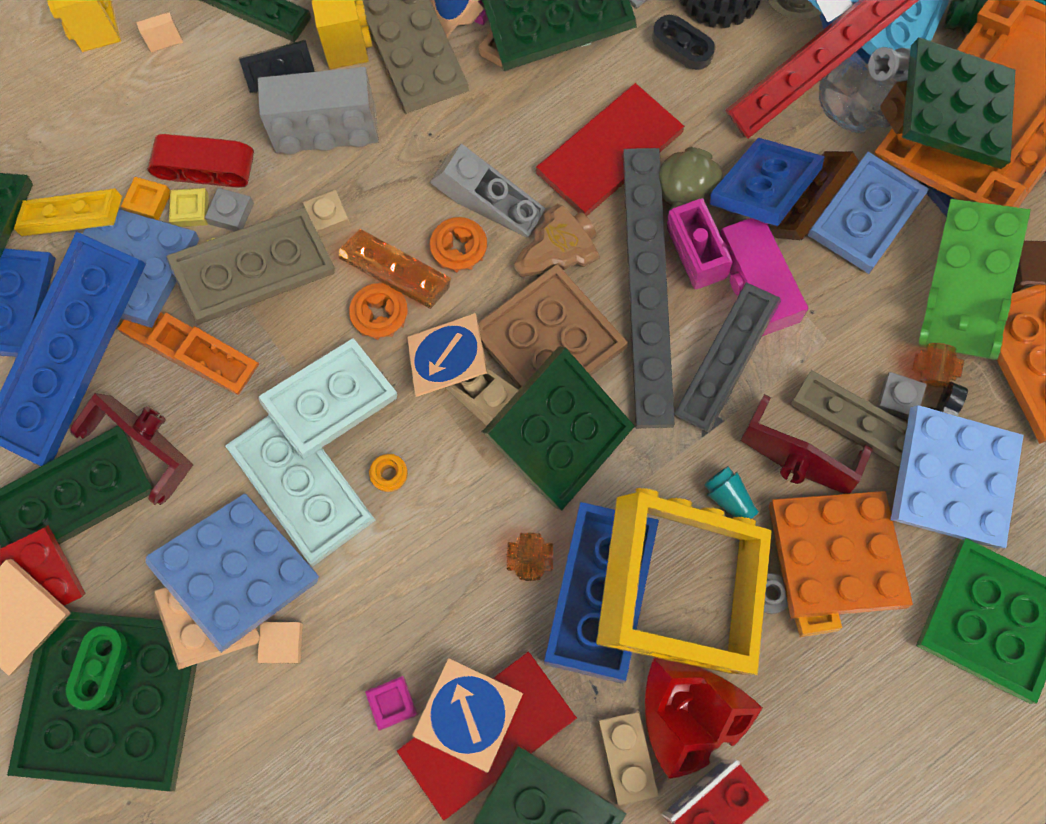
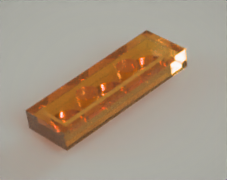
M359 229L340 248V260L429 309L450 288V277L362 229Z

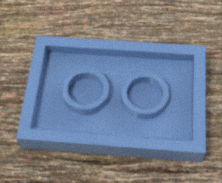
M867 152L813 225L808 236L870 274L929 188L870 152Z

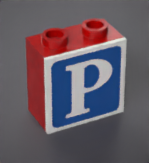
M723 759L662 813V816L669 824H743L770 799L737 760Z

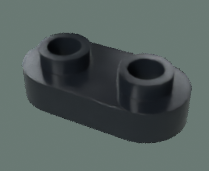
M664 15L657 19L652 34L653 42L657 48L693 70L704 69L710 65L715 52V44L708 35L676 15Z

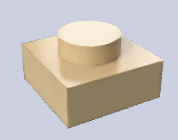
M336 190L303 202L319 237L350 225Z

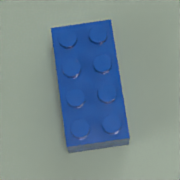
M580 502L544 665L623 684L627 679L632 652L596 644L615 510ZM649 517L646 520L632 627L634 630H637L659 522L658 519Z

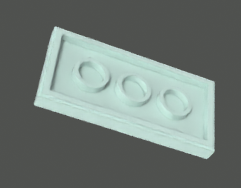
M269 415L225 445L312 567L376 521L323 448L303 460Z

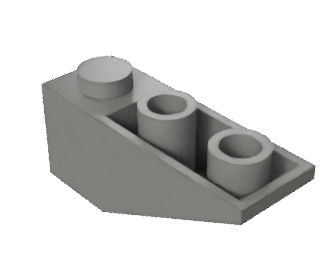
M462 143L445 157L430 181L431 184L456 203L526 238L530 236L546 209Z

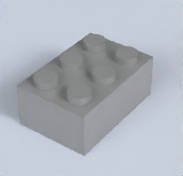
M366 67L258 78L259 115L276 153L295 154L303 150H331L334 147L351 145L363 147L370 143H379L376 105Z

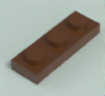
M825 151L822 154L824 161L821 171L778 226L770 225L769 229L774 238L803 240L859 161L853 151Z

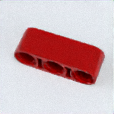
M159 134L154 139L147 169L151 175L162 180L242 188L248 185L254 150L249 145L239 141Z

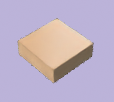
M170 12L137 22L139 32L151 52L183 43L181 34Z
M301 622L261 623L257 663L300 664L303 624Z

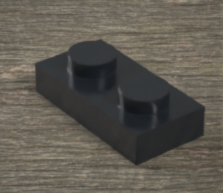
M306 40L239 57L250 93L258 91V78L315 72Z

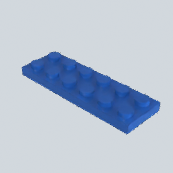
M76 231L0 391L1 447L39 466L54 460L147 263Z

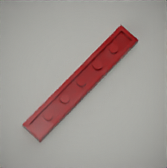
M859 0L725 111L744 138L749 139L919 0Z

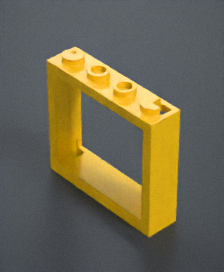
M636 488L635 493L617 497L596 644L729 674L757 675L772 530L756 526V521L751 518L734 517L731 519L724 517V511L720 509L693 508L692 502L686 499L669 498L666 500L659 498L658 492L652 489ZM647 514L739 539L728 651L632 629Z

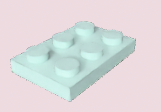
M352 338L258 397L260 404L304 460L396 400L397 392L355 339Z

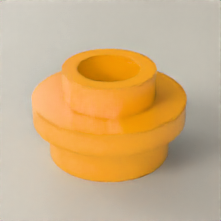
M384 454L377 457L369 469V477L372 484L383 492L398 490L404 485L408 476L405 462L394 454ZM388 468H393L396 470L395 476L389 480L382 477L383 472Z

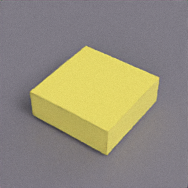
M205 188L170 190L169 223L179 227L208 225L205 219L209 200L207 190Z

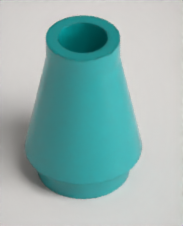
M729 466L722 469L704 484L709 491L707 496L732 517L752 519L759 513L738 471L733 473Z

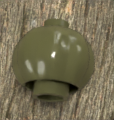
M689 147L685 149V152L672 154L663 162L660 167L659 181L662 187V199L671 205L670 210L698 199H703L707 208L713 206L710 205L711 192L723 179V173L720 166L712 160L713 156L709 152L700 148Z

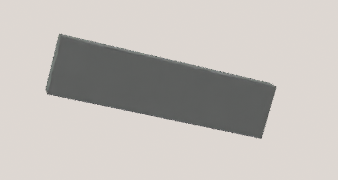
M747 282L745 283L674 413L676 417L707 433L711 431L781 302L780 297Z

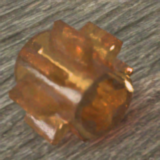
M929 343L926 350H920V353H915L912 371L920 372V382L932 387L945 388L949 387L950 380L956 381L957 377L961 378L965 360L957 358V349L951 345Z
M520 533L516 543H507V570H515L520 580H540L545 571H553V543L545 544L541 533Z

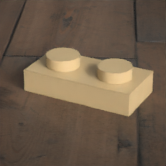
M639 712L598 721L617 805L659 797Z

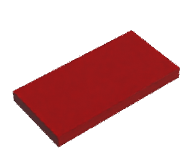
M634 83L536 167V174L578 213L582 212L588 216L624 184V149L659 148L661 152L683 133L684 125L638 84Z
M529 651L492 678L522 692L523 695L489 772L481 770L415 737L397 750V753L443 821L498 779L517 745L533 753L577 719Z

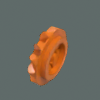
M455 217L443 221L435 228L430 238V249L433 259L442 268L453 269L456 273L466 268L472 270L476 263L483 261L487 249V237L484 230L478 223L468 218ZM453 235L461 243L468 242L465 244V254L462 255L457 249L450 250L453 248Z
M375 283L365 286L355 294L350 304L349 314L353 326L363 336L366 335L378 340L380 337H393L400 327L404 328L408 307L404 295L397 288L385 283ZM384 305L385 311L390 318L379 316L376 320H373L374 315L369 307L380 309Z

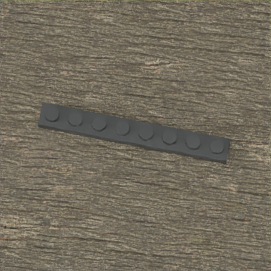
M659 148L624 149L623 171L636 429L673 428L675 419L662 187L659 181L660 151Z

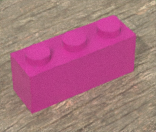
M749 218L722 228L720 236L724 242L723 247L727 248L733 261L729 270L731 274L730 284L734 293L738 296L747 282L781 299L762 336L800 323L809 308L767 223Z

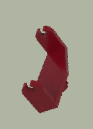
M94 393L72 424L70 433L75 438L79 436L82 439L86 438L95 430L105 414H107L130 437L169 465L150 492L148 498L154 505L157 503L159 505L163 504L172 496L193 466L180 451L158 432V429L166 421L165 417L159 416V412L147 406L137 416L111 395Z
M764 394L740 441L780 465V474L785 480L788 479L790 472L793 473L791 483L799 484L806 478L843 494H850L860 482L873 448L865 444L850 469L808 442L759 424L771 399L770 396Z

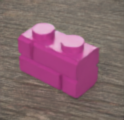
M698 199L670 210L666 229L694 290L726 279L729 276V269L733 261L727 248L723 247L724 242L704 200Z

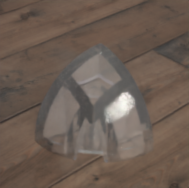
M855 52L820 80V105L830 120L848 131L865 133L866 129L876 126L887 128L891 125L879 107L895 82L899 81L892 78L886 81L875 80L869 73L868 65Z

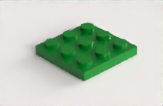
M967 538L961 540L916 646L1029 704H1037L1046 682V577Z

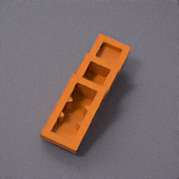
M160 312L152 328L128 320H123L118 327L119 332L126 337L238 396L259 366V363L196 326L192 328L168 313L163 314Z

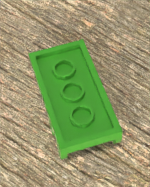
M956 199L950 200L918 347L991 360L998 359L1031 209Z

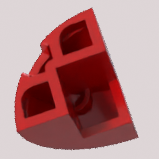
M654 658L650 666L645 692L647 730L655 756L669 779L689 775L710 765L711 761L709 758L712 751L718 749L724 742L731 746L738 743L753 725L763 708L743 690L703 668L661 658Z

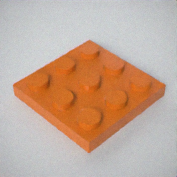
M886 491L774 499L769 503L790 618L908 609L913 605L894 523L891 520V511Z

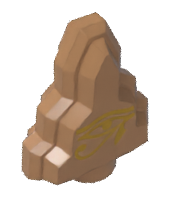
M557 203L544 214L545 221L535 229V240L522 249L514 263V268L521 277L542 274L556 264L565 270L576 264L585 267L600 259V256L592 242V239L596 237V231L592 222L584 213L579 212L573 216L563 205Z

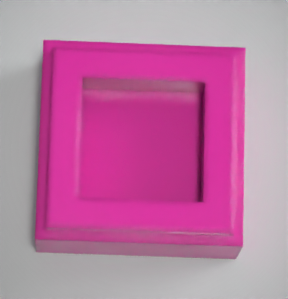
M404 676L365 691L379 731L418 715Z

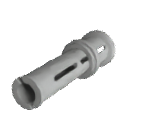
M881 47L874 51L868 64L869 73L872 78L878 81H886L891 78L895 81L907 80L910 49L899 48L893 50L892 48Z

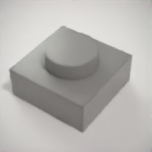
M217 188L205 219L208 224L234 232L241 230L245 226L254 202L250 196Z
M889 372L885 377L877 407L893 416L908 420L910 407L921 405L926 384Z

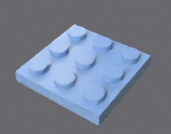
M919 405L910 407L891 520L959 539L967 538L975 543L993 548H1006L1024 435Z

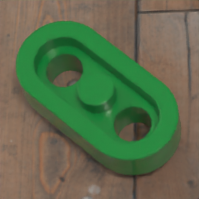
M100 626L90 630L84 636L66 685V697L72 706L83 710H95L104 706L111 698L127 651L126 638L119 630ZM110 641L112 650L108 655L104 656L102 647L106 642ZM95 681L98 685V690L94 696H90L88 687Z

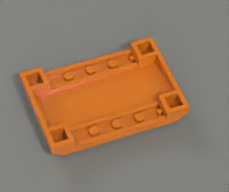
M988 0L978 13L977 23L957 50L1016 70L1011 162L1004 168L998 169L902 138V133L896 135L893 129L890 130L876 149L875 156L904 174L957 200L1019 208L1046 171V5L1034 0Z

